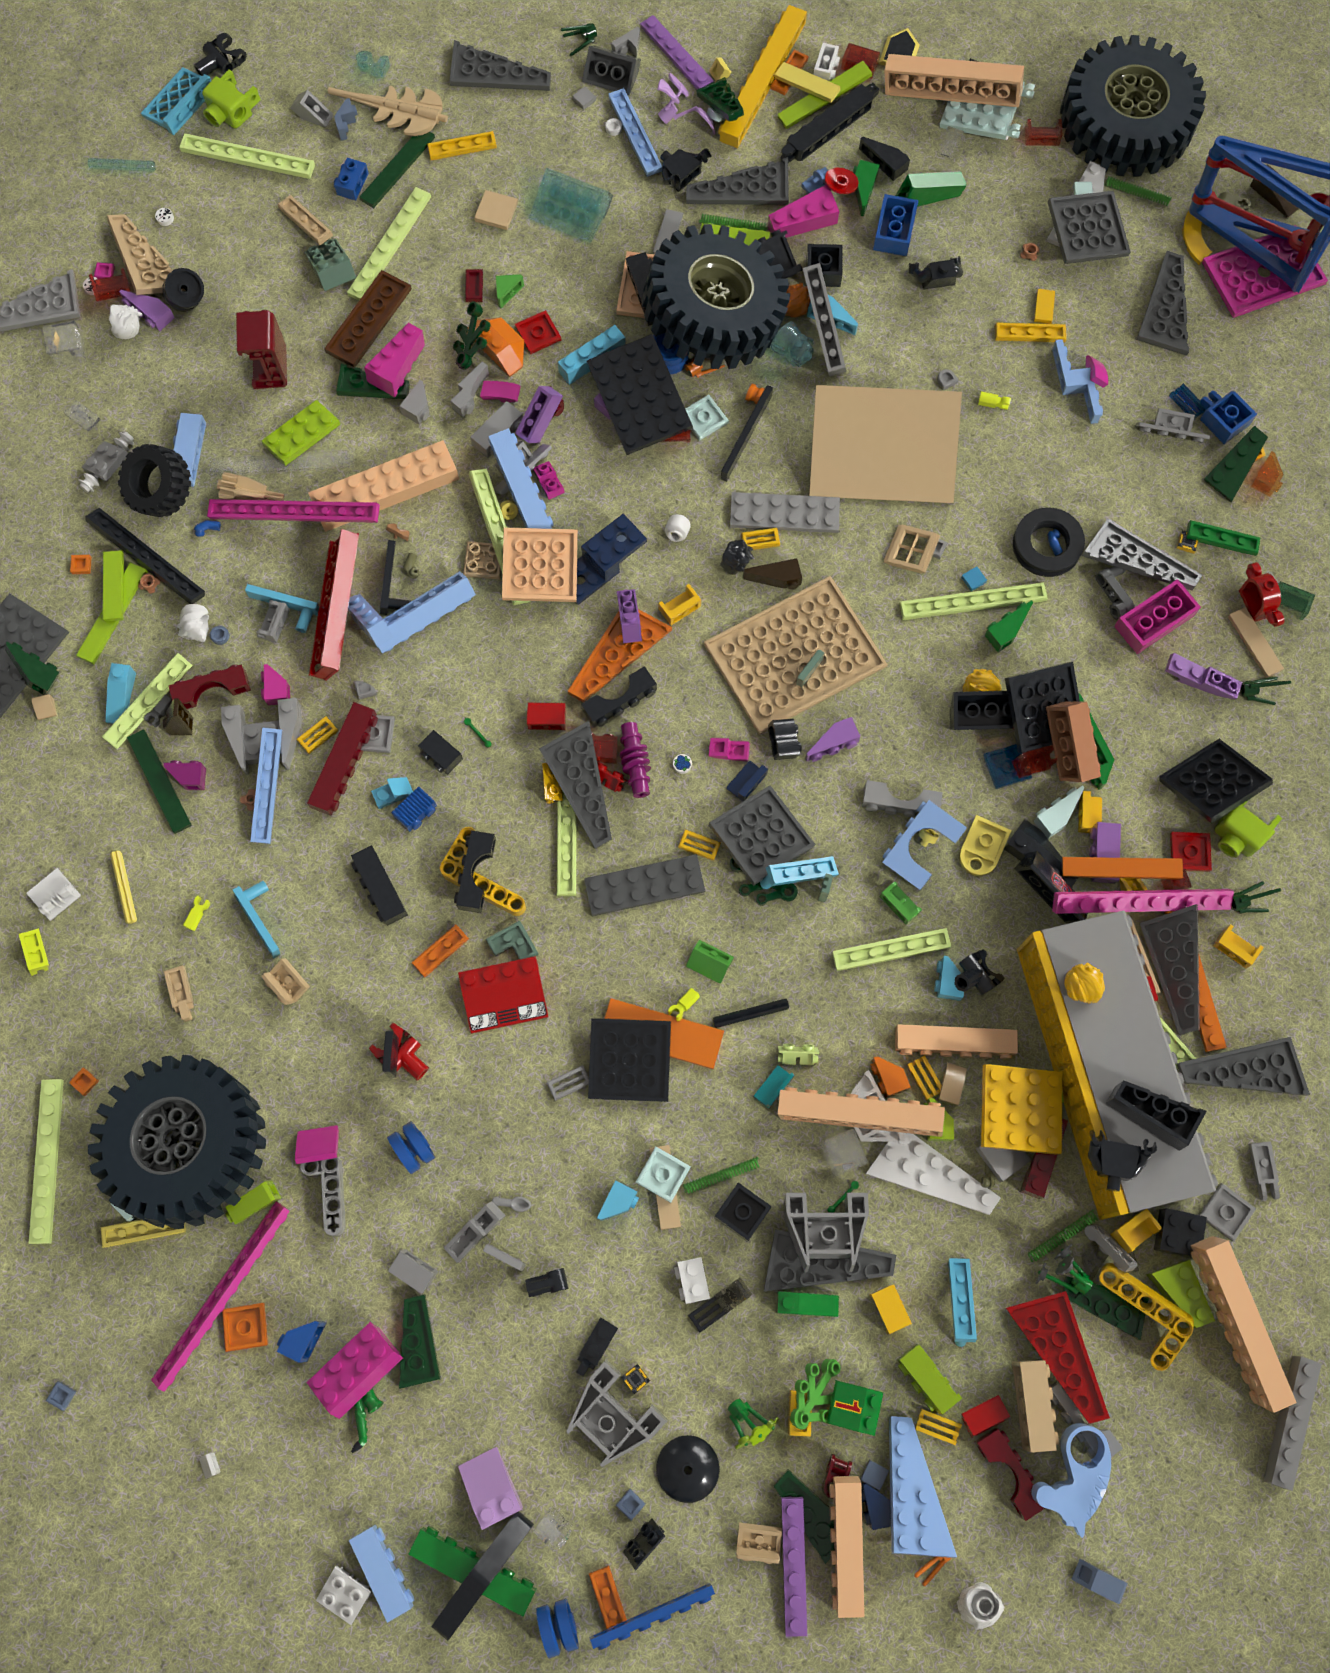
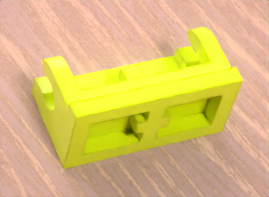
M39 928L19 934L31 976L36 975L39 970L47 971L49 963Z

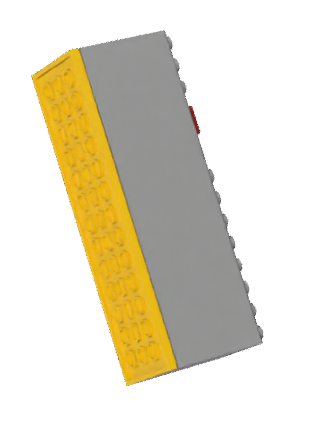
M1125 911L1032 932L1016 949L1053 1070L1062 1072L1064 1106L1099 1220L1215 1192V1187L1218 1186L1215 1175L1211 1174L1209 1169L1211 1165L1210 1157L1207 1153L1204 1154L1202 1148L1204 1139L1201 1133L1196 1131L1189 1146L1178 1151L1106 1104L1115 1086L1123 1080L1149 1089L1150 1092L1158 1095L1168 1096L1169 1099L1177 1102L1191 1103L1189 1094L1184 1092L1182 1084H1184L1183 1075L1181 1072H1177L1175 1066L1177 1064L1176 1054L1171 1052L1169 1047L1171 1043L1170 1036L1162 1028L1155 1002L1158 1001V996L1151 976L1146 977L1143 970L1145 959L1142 954L1138 953V938L1135 934H1132L1130 928L1132 927V920L1129 915L1126 916ZM1088 962L1103 973L1105 990L1102 998L1097 1003L1087 1004L1074 1001L1067 995L1064 985L1065 976L1075 965H1084ZM1091 1130H1094L1095 1137H1098L1100 1130H1102L1105 1140L1141 1146V1150L1144 1149L1143 1141L1148 1139L1147 1147H1152L1154 1142H1156L1157 1151L1151 1154L1146 1166L1137 1177L1129 1181L1121 1180L1120 1192L1107 1190L1108 1178L1098 1176L1097 1171L1094 1170L1088 1158L1090 1141H1092L1089 1133Z

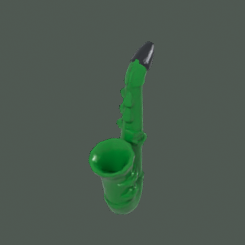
M373 1388L354 1405L359 1440L354 1444L351 1450L352 1453L360 1450L367 1443L368 1428L366 1427L365 1408L368 1409V1414H371L384 1404L383 1401L376 1397Z

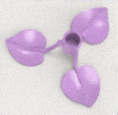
M669 73L668 76L678 88L676 95L668 83L661 79L657 90L663 91L671 98L669 103L658 113L661 120L667 124L673 118L676 120L678 117L696 111L710 125L713 135H715L716 130L713 120L701 107L695 106L676 114L678 109L674 103H680L678 97L681 93L686 97L689 96V93L673 74Z

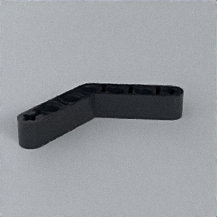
M518 1511L512 1516L431 1626L447 1641H449L486 1588L533 1527L534 1523Z

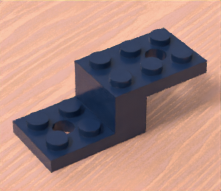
M624 513L581 546L582 556L577 559V577H583L585 582L577 584L575 602L577 605L619 574V564L647 542V538ZM619 535H624L626 540L619 542L616 538Z

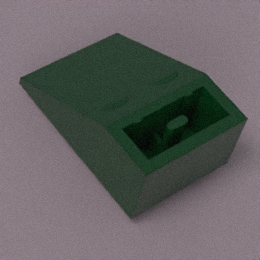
M6 642L5 651L27 685L40 694L47 695L58 679V668L49 662L47 664L41 662L40 657L32 652L29 654L22 650L23 647L19 644Z

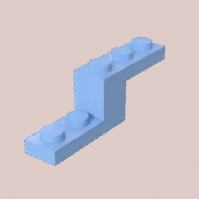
M1063 339L1056 340L1052 351L1062 395L1084 393L1090 423H1098L1103 415V408L1099 405L1098 401L1099 391L1096 390L1095 383L1090 380L1091 368L1071 370V363L1067 360V347L1064 346Z

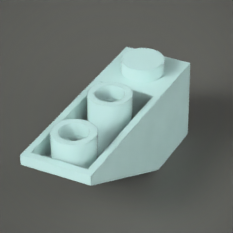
M1083 785L1078 789L1074 787L1069 790L1065 798H1057L1051 803L1052 807L1049 809L1044 807L1036 813L1037 817L1034 823L1048 839L1061 831L1068 823L1084 790Z

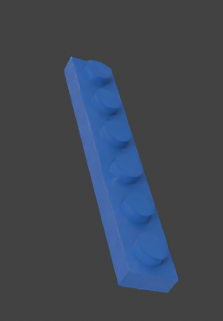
M708 1583L589 1637L593 1649L598 1648V1650H602L610 1646V1641L618 1638L621 1641L630 1637V1632L636 1629L639 1632L650 1628V1623L659 1620V1623L670 1619L671 1614L676 1611L684 1613L690 1610L691 1605L696 1602L704 1604L711 1600V1596L715 1594L714 1589Z

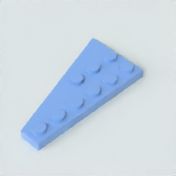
M890 1416L892 1554L956 1558L957 1555L912 1418Z

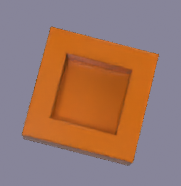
M71 555L70 572L72 574H91L92 557L90 555Z
M82 1068L69 1083L83 1096H86L99 1080L87 1069Z

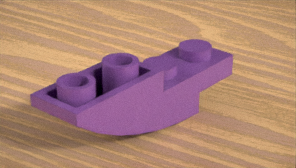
M1173 653L1170 655L1165 668L1166 672L1178 677L1177 681L1216 696L1229 699L1238 698L1242 682L1212 667L1204 668Z

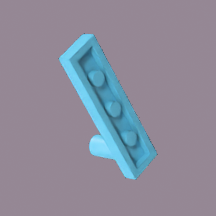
M250 584L246 586L245 591L249 598L268 603L270 600L287 604L288 608L301 611L295 628L299 632L306 633L312 615L318 616L319 605L317 602Z
M833 856L775 864L766 867L768 875L760 881V885L763 889H769L776 885L824 879L826 873L835 877L839 873Z
M261 881L245 891H242L240 886L233 889V893L272 957L279 956L278 946L249 902L269 891L266 883Z
M949 1258L948 1269L954 1342L957 1346L963 1347L967 1342H976L977 1340L970 1259Z

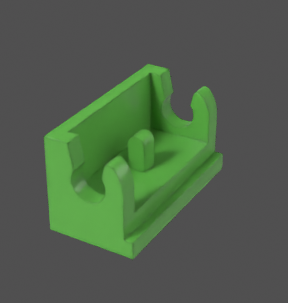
M895 881L879 896L906 925L922 911L898 887Z

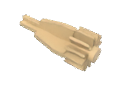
M224 472L222 479H219L217 483V490H220L218 493L220 499L284 501V494L266 490V485L246 476Z

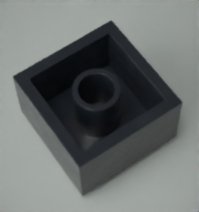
M808 244L806 267L820 263L825 286L841 287L843 245Z
M738 1182L714 1218L748 1242L772 1206Z
M1169 1208L1159 1209L1158 1223L1162 1229L1156 1233L1154 1250L1193 1259L1191 1256V1252H1193L1191 1245L1204 1240L1207 1217Z

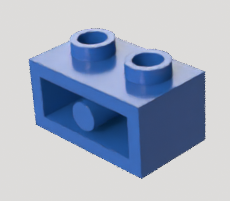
M351 158L346 159L345 163L341 165L339 176L334 180V188L338 196L357 200L369 174L366 163Z

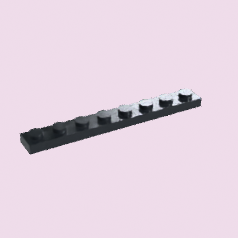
M101 508L85 516L87 523L189 604H194L205 596V591Z

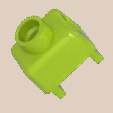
M228 70L221 78L215 76L203 89L202 95L207 105L203 110V114L215 127H219L225 122L237 129L252 116L251 109L261 99L255 86H252L245 94L236 89L237 83L231 70Z
M1246 801L1224 815L1216 825L1215 833L1222 838L1218 842V847L1224 854L1232 858H1237L1240 853L1250 857L1261 849L1275 834L1274 828L1282 820V817L1277 815L1267 825L1244 807L1248 802Z

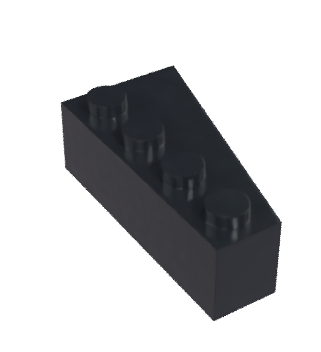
M1124 1080L1115 1086L1106 1104L1178 1151L1189 1146L1207 1112L1201 1108L1191 1107L1190 1104L1182 1101L1177 1102L1169 1099L1168 1096L1163 1094L1158 1095L1150 1092L1149 1089Z

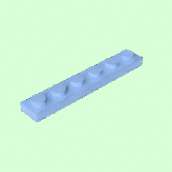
M625 89L609 93V100L618 119L622 123V127L646 176L662 172V165Z
M262 728L250 842L271 844L283 731L281 729Z

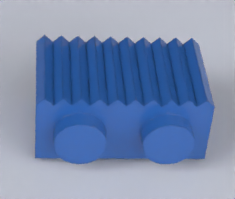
M417 787L391 813L410 832L412 829L417 830L426 816L430 817L433 815L437 805L426 792Z

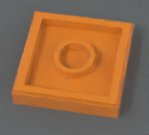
M265 1303L223 1309L225 1352L268 1345Z

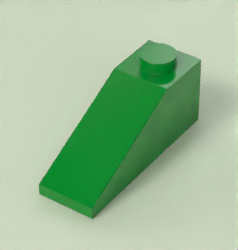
M860 160L858 166H854L853 173L859 181L855 193L860 215L864 217L880 165Z
M777 1292L776 1313L838 1317L839 1296Z

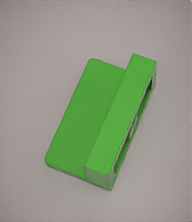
M699 940L690 955L686 967L717 983H721L734 957Z

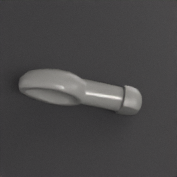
M495 1196L492 1199L497 1207H511L517 1212H524L531 1208V1202L524 1197L517 1196L513 1199Z

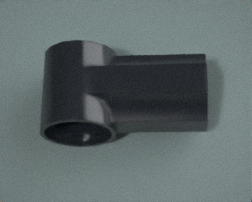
M564 1268L546 1272L545 1275L525 1279L529 1297L569 1289Z

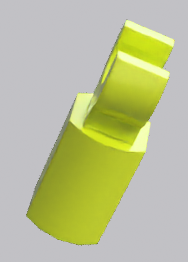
M981 391L978 405L1008 410L1011 398L998 397L999 395Z
M199 896L195 897V906L191 908L182 925L192 931L196 930L204 915L203 911L207 910L210 906L209 900H206L203 905H199L202 899Z
M690 988L677 1001V1005H672L669 1008L668 1014L671 1015L674 1011H677L679 1014L676 1016V1021H680L683 1017V1012H687L700 998V995L693 988Z

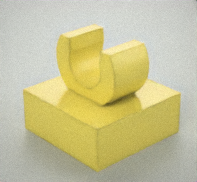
M716 58L709 70L715 81L724 77L728 78L732 72L722 58Z

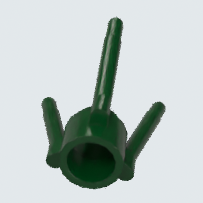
M593 23L560 29L561 31H572L563 34V37L581 34L582 38L587 40L571 52L570 56H573L588 44L595 42L594 38L597 37V30Z
M1278 677L1245 681L1241 685L1242 696L1247 697V701L1275 705L1276 702L1255 697V695L1259 694L1260 687L1291 684V681L1271 682L1277 680Z
M1261 881L1241 892L1234 893L1232 901L1233 910L1239 911L1240 914L1246 912H1269V909L1248 908V906L1251 905V900L1281 892V888L1251 896L1244 895L1264 885V882Z

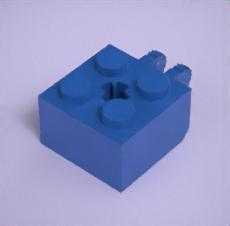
M1213 390L1208 393L1209 398L1205 396L1200 399L1201 405L1206 409L1200 420L1224 445L1250 426L1257 415L1235 391L1229 392L1222 398Z

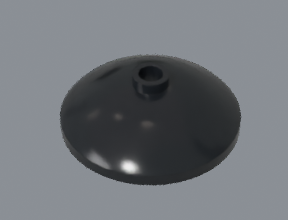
M692 1435L679 1436L669 1441L661 1450L656 1464L657 1479L663 1491L672 1499L683 1503H694L707 1497L715 1488L720 1473L719 1460L714 1449L705 1440ZM686 1466H690L692 1468V1472L690 1474H686L684 1472V1468Z

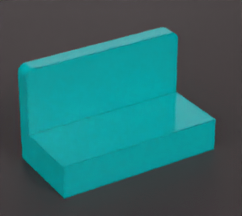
M777 1065L753 1097L770 1109L780 1096V1090H784L794 1078V1074H789Z

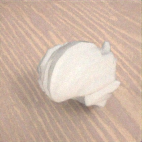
M111 305L109 321L112 326L111 331L113 335L120 339L135 337L139 333V316H142V313L134 309L133 306Z
M199 604L184 606L180 614V623L177 625L180 629L178 636L188 640L205 642L209 630L208 610Z
M983 1582L975 1583L973 1586L961 1591L960 1599L957 1601L961 1619L973 1625L975 1630L994 1625L1005 1608L1002 1600L992 1591V1588Z

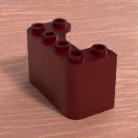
M269 310L236 313L237 353L239 356H243V353L249 355L250 360H253V389L286 387V343L275 315Z

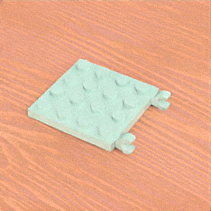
M1023 82L1021 96L1033 98L1035 85L1029 83L1024 86L1025 82ZM948 101L940 122V128L1003 140L1007 136L1019 138L1021 125H1011L1017 107Z

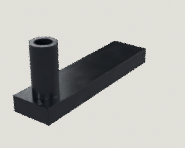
M388 540L380 603L381 615H387L388 609L398 610L411 602L410 600L389 598L396 541Z

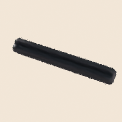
M785 998L716 1016L713 1018V1024L715 1028L784 1011L789 1009V1002Z

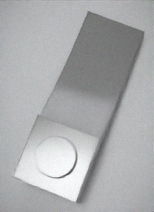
M483 361L458 384L459 393L450 400L452 409L461 417L473 411L475 393L489 375L488 365Z
M493 1201L489 1202L473 1219L467 1222L444 1249L456 1263L460 1262L503 1220L505 1214Z

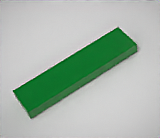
M1192 520L1188 522L1186 538L1254 556H1257L1259 552L1260 537Z

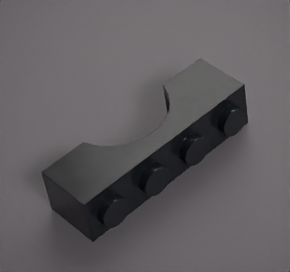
M644 666L629 675V688L623 696L609 700L595 695L581 704L582 711L593 727H601L608 722L609 718L620 716L624 709L629 706L633 708L640 703L639 700L644 697L650 698L657 690V683Z
M471 830V835L467 836L466 848L468 850L467 854H464L462 858L464 869L463 873H460L458 877L460 888L454 897V903H456L458 910L482 913L485 893L474 883L473 875L476 867L482 861L493 858L496 843L495 834Z

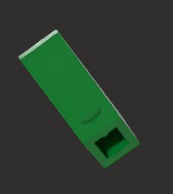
M1032 600L1028 603H1021L1016 608V611L1006 613L1001 618L1002 620L997 623L994 621L987 627L985 637L997 652L1013 643L1033 604Z

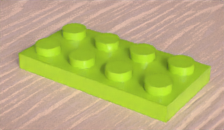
M315 400L261 441L263 446L286 466L341 424L339 419L318 400Z

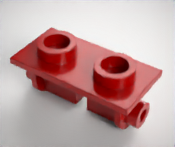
M597 762L601 784L605 778L607 779L605 787L614 792H621L623 789L621 783H625L628 780L623 778L624 775L615 770L611 772L607 770L608 766Z

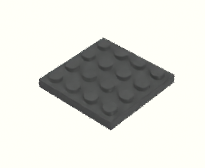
M1114 190L1049 198L1048 206L1064 264L1129 256L1131 251Z
M771 786L766 787L712 820L708 825L753 886L768 875L766 867L769 865L792 862L816 845Z

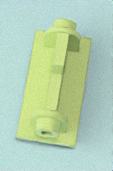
M786 1043L783 1046H778L779 1053H782L778 1054V1062H782V1064L796 1065V1057H800V1065H814V1063H818V1055L815 1054H819L818 1047H814L812 1044L795 1047L794 1044Z

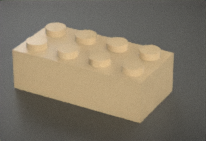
M1045 1360L1012 1361L1022 1450L1031 1453L1057 1451L1056 1445H1059L1058 1433L1054 1432L1053 1425L1056 1422L1055 1410L1051 1409L1050 1400H1053V1391L1048 1385V1378H1050L1049 1365L1046 1364Z

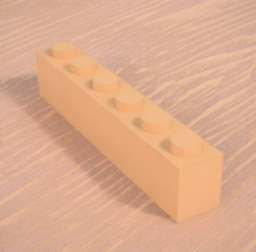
M898 1024L895 1027V1051H900L901 1055H912V1052H920L921 1056H932V1053H940L942 1057L960 1054L962 1058L980 1055V1058L990 1059L993 1055L1000 1056V1059L1009 1060L1012 1059V1056L1018 1054L1017 1030Z
M859 1476L833 1477V1484H829L830 1498H833V1506H830V1520H834V1528L830 1529L831 1543L834 1542L835 1551H831V1564L835 1565V1573H831L832 1587H835L836 1595H832V1609L836 1610L838 1618L864 1617L861 1481Z

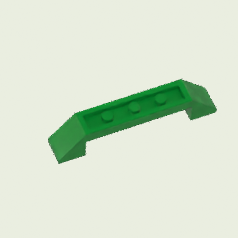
M1079 694L1080 702H1084L1081 694ZM1090 713L1094 741L1097 747V758L1099 764H1102L1100 765L1101 777L1091 779V783L1100 790L1107 783L1115 759Z

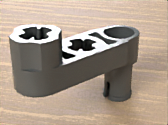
M1112 566L1109 569L1105 568L1096 573L1095 578L1101 589L1113 603L1109 607L1113 618L1119 619L1135 608V605L1115 578L1126 570Z

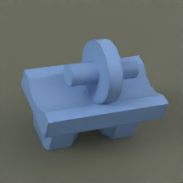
M826 167L821 170H815L813 175L801 184L806 194L826 185L825 175L828 171Z

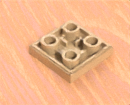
M485 190L474 217L475 222L508 230L518 205V199Z
M467 541L463 571L466 577L500 580L501 568L492 543Z

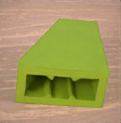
M265 1181L241 1196V1200L235 1206L227 1205V1212L225 1214L231 1223L234 1222L237 1225L282 1198L273 1181Z

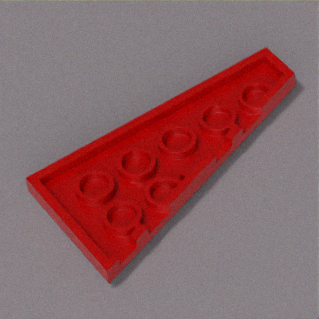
M1060 1292L1006 1308L1041 1359L1045 1360L1046 1364L1049 1365L1051 1373L1087 1423L1092 1424L1110 1419L1067 1292Z

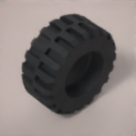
M143 444L140 447L134 448L133 452H129L125 456L126 460L122 461V468L118 472L120 476L118 486L121 487L119 491L121 497H125L123 500L126 505H129L133 511L154 517H168L180 510L179 506L185 504V498L189 497L190 492L188 490L191 487V481H189V477H191L190 470H187L188 465L182 456L172 449L154 444ZM158 466L161 473V482L156 493L151 495L148 486L149 477Z

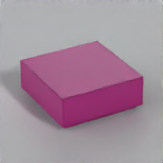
M97 262L94 277L100 281H112L115 265Z

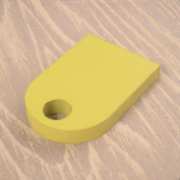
M976 815L959 854V860L963 869L974 876H984L991 873L998 864L1012 830ZM978 861L981 866L980 869H972L970 862Z

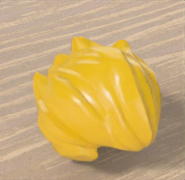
M974 669L973 673L966 677L963 685V692L1002 690L999 679L992 673V670Z
M1090 963L1075 965L1065 976L1064 985L1067 995L1072 1000L1090 1004L1097 1003L1102 998L1105 990L1103 973Z

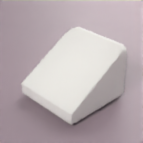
M215 1453L206 1454L199 1459L205 1479L221 1472Z

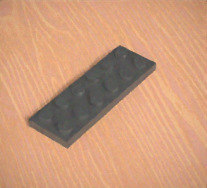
M697 854L584 878L592 916L705 892Z

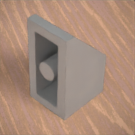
M308 90L297 95L290 107L301 119L322 127H326L333 116V113Z
M422 380L418 381L400 405L402 415L419 425L428 418L430 412Z

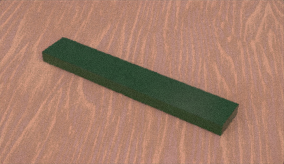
M428 132L424 135L412 136L360 195V201L374 209L428 147L427 143H431L435 139V134Z
M143 729L127 737L173 833L177 834L192 826L147 732Z

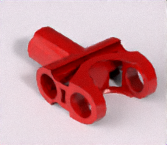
M392 1023L389 1027L399 1037L400 1048L398 1049L397 1071L402 1067L418 1081L429 1069L414 1054L422 1045L412 1036L402 1045L401 1038L405 1030ZM407 1031L404 1033L406 1037L410 1035ZM373 1044L369 1047L377 1059L383 1056L384 1050L376 1048ZM382 1058L378 1060L381 1064H383Z

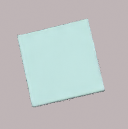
M710 395L685 408L693 425L691 430L699 441L729 423L727 417Z
M655 1146L636 1183L671 1203L691 1166Z

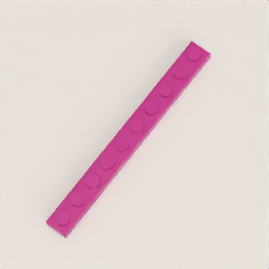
M209 499L207 517L210 519L378 523L380 505L377 502Z
M1231 889L1055 892L1052 911L1056 914L1177 911L1195 904L1198 905V910H1231L1234 891Z
M276 1201L151 1379L159 1390L165 1392L168 1386L173 1383L179 1370L187 1363L190 1354L198 1347L206 1331L212 1327L215 1318L223 1311L231 1295L237 1291L240 1282L248 1275L256 1259L262 1255L265 1246L273 1239L279 1226L286 1220L290 1211L281 1203Z

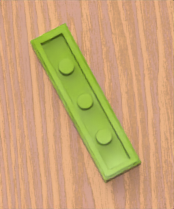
M122 550L103 552V620L105 622L124 620V553Z

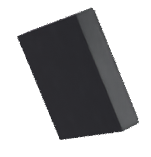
M386 1031L384 1040L382 1071L389 1078H396L399 1037L393 1031Z

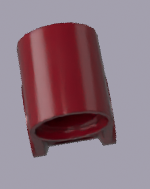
M831 1454L822 1484V1491L825 1496L830 1498L827 1486L830 1482H833V1477L849 1476L852 1461L846 1462L836 1458L835 1454ZM835 1465L841 1466L843 1469L835 1467Z

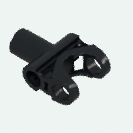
M221 33L213 41H207L204 44L203 52L206 57L195 63L194 67L200 76L208 75L217 68L225 74L228 70L232 71L246 61L247 54L241 48L231 51L225 50L232 44V38L227 33ZM227 54L232 55L233 60L231 63L228 60Z
M984 949L970 954L959 962V965L964 970L963 973L955 977L954 985L959 991L965 992L976 987L981 996H983L1005 979L1002 974H996L987 967L985 958L988 954Z

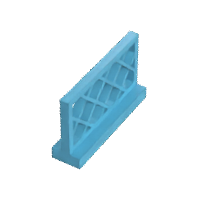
M182 67L141 112V115L166 128L172 135H175L205 102L202 91L210 83V76L206 74L200 76ZM184 74H186L189 77L187 79L180 80ZM189 84V87L181 89L182 85ZM172 87H178V90L170 92ZM179 95L178 99L171 100V97ZM167 98L166 102L159 103L161 99ZM168 107V110L160 112L161 108ZM151 110H157V113L149 114Z

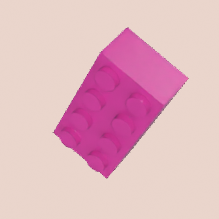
M1177 579L1121 616L1114 627L1134 652L1139 654L1193 618L1201 606Z
M369 1322L306 1383L328 1413L340 1419L403 1357L382 1330L372 1322Z

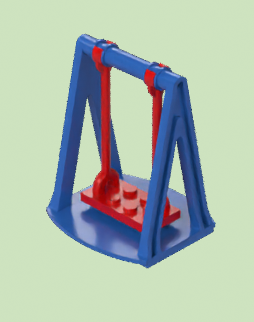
M1218 136L1213 147L1209 150L1201 179L1192 194V202L1189 207L1190 214L1280 277L1292 289V292L1299 293L1330 243V195L1324 193L1308 195L1264 163L1330 180V163L1227 136ZM1231 168L1268 186L1313 218L1307 229L1256 216L1218 198L1215 192L1212 191V186L1219 169ZM1237 227L1288 240L1291 248L1299 252L1295 261L1300 264L1310 248L1313 249L1301 272H1299Z

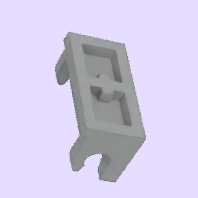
M270 600L268 603L269 609L261 629L257 631V637L277 643L290 610L286 603Z
M406 1249L399 1252L388 1272L421 1294L428 1289L439 1272Z

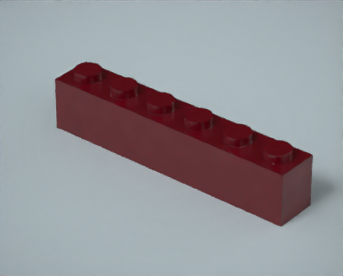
M353 702L307 802L311 809L332 816L333 811L336 812L338 810L340 796L345 794L347 790L346 783L349 777L352 778L354 775V766L362 757L363 751L361 748L369 742L371 727H375L378 717H376L377 714L374 709Z

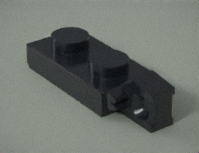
M600 1317L579 1354L580 1356L577 1360L581 1364L576 1373L584 1377L588 1368L594 1370L617 1332L618 1328Z

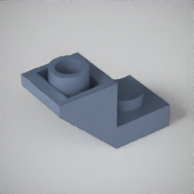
M350 98L344 101L334 116L341 141L347 139L346 133L349 132L347 125L355 123V116L358 115L355 104L351 105Z
M1079 1559L1072 1577L1073 1581L1117 1604H1120L1128 1584L1082 1559Z

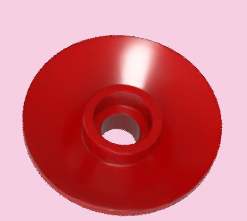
M832 168L825 175V183L828 188L839 194L853 193L859 184L857 176L845 168Z

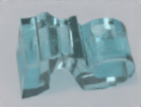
M360 51L356 55L360 71L369 72L376 79H384L390 68L388 56H381L378 62L374 63L372 53L369 51Z

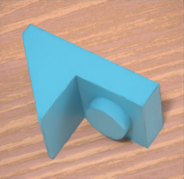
M407 777L387 779L388 784L371 791L379 809L405 799L413 792Z

